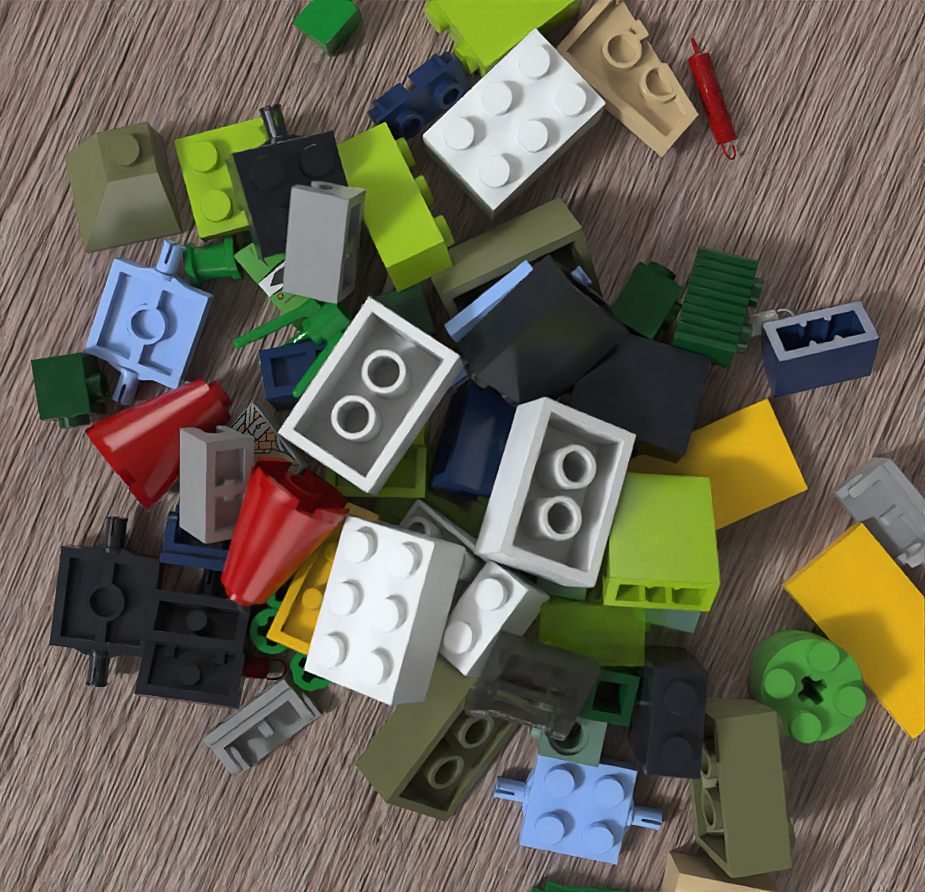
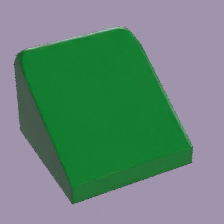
M312 0L293 21V25L331 57L363 19L360 9L349 0Z

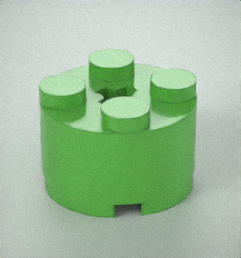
M786 629L770 635L755 649L751 657L753 660L749 675L747 674L749 695L752 700H757L777 711L786 735L802 743L827 740L845 731L855 718L864 711L866 696L863 678L858 665L844 649L826 638L809 631ZM808 676L809 679L806 681L807 687L803 689L801 680Z

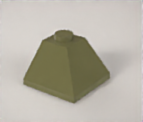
M148 122L96 132L64 155L84 251L86 253L183 234L164 139Z

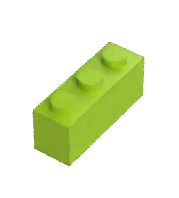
M386 122L337 144L348 187L366 189L363 220L397 292L453 267L447 247L455 244V241L443 215L433 219L428 209L429 206L435 204V201L423 175L414 179L409 170L416 163L404 137L394 140Z

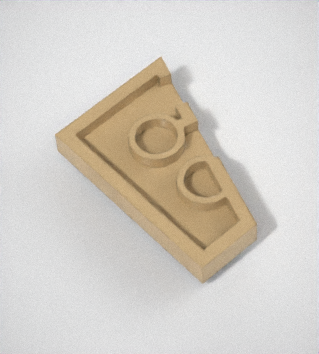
M598 0L555 49L606 102L604 108L657 154L663 157L699 114L668 64L661 63L647 40L649 33L641 20L635 21L623 0Z

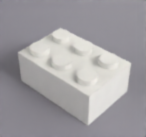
M534 28L423 134L425 151L475 204L494 221L600 120L606 102L540 32Z
M369 297L278 433L365 492L378 495L464 366L458 354Z
M546 397L518 405L474 554L562 586L594 587L636 435Z
M346 515L304 670L389 705L425 702L466 547L380 520Z

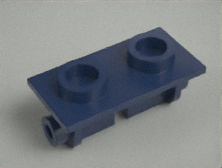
M448 52L443 53L441 56L436 53L433 54L428 61L408 75L410 82L415 87L414 90L409 93L399 82L380 98L372 101L374 107L367 114L375 126L386 122L394 140L402 137L407 140L416 136L426 124L446 109L453 107L471 89L460 60L457 57L453 59Z

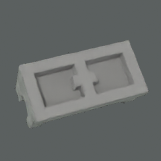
M312 181L311 187L303 185L292 187L282 292L338 304L354 291L366 189L351 188L322 181Z
M216 426V433H206L195 427L180 428V527L205 544L232 539L250 472L254 466V436L250 434L244 435L226 426Z
M872 457L836 487L832 493L856 522L864 524L899 567L908 563L913 568L925 561V499L891 458Z
M290 669L280 680H275L240 706L239 710L236 709L213 726L202 740L208 747L210 746L225 768L233 776H236L240 772L244 773L253 764L303 727L323 714V710L308 690L300 688L294 682L293 673Z

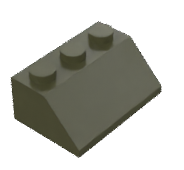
M560 197L448 249L453 267L430 277L449 320L454 318L525 260L535 268L547 255H550L571 273L580 266L593 283L588 287L603 298L583 229Z
M438 652L425 702L399 704L377 735L371 739L368 747L355 765L386 803L447 822L533 707L534 703L496 674L492 678L465 676Z
M707 697L700 780L690 779L696 843L731 878L793 869L791 849L795 847L796 838L793 825L787 817L785 797L790 795V781L781 760L780 746L785 742L783 723L777 715V711L757 700Z

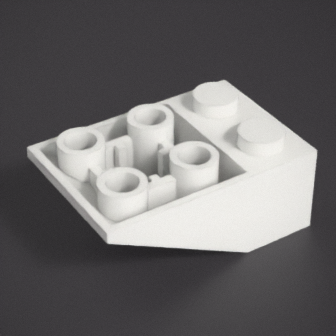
M418 498L399 524V527L466 547L438 652L465 676L492 678L551 596L518 569L474 554L477 539Z

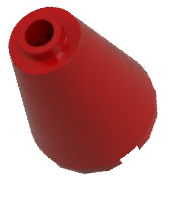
M199 378L95 422L84 431L114 472L121 477L131 493L148 511L162 499L180 478V428L195 427L206 433H216V426H225L231 419L226 409L233 405V403L215 380L207 385L203 379Z
M261 456L252 467L221 575V581L226 587V594L233 601L244 606H252L254 603H266L345 521L346 515L350 511V509H344L348 503L345 496L333 485L308 469L303 477L288 471L292 462L282 458Z

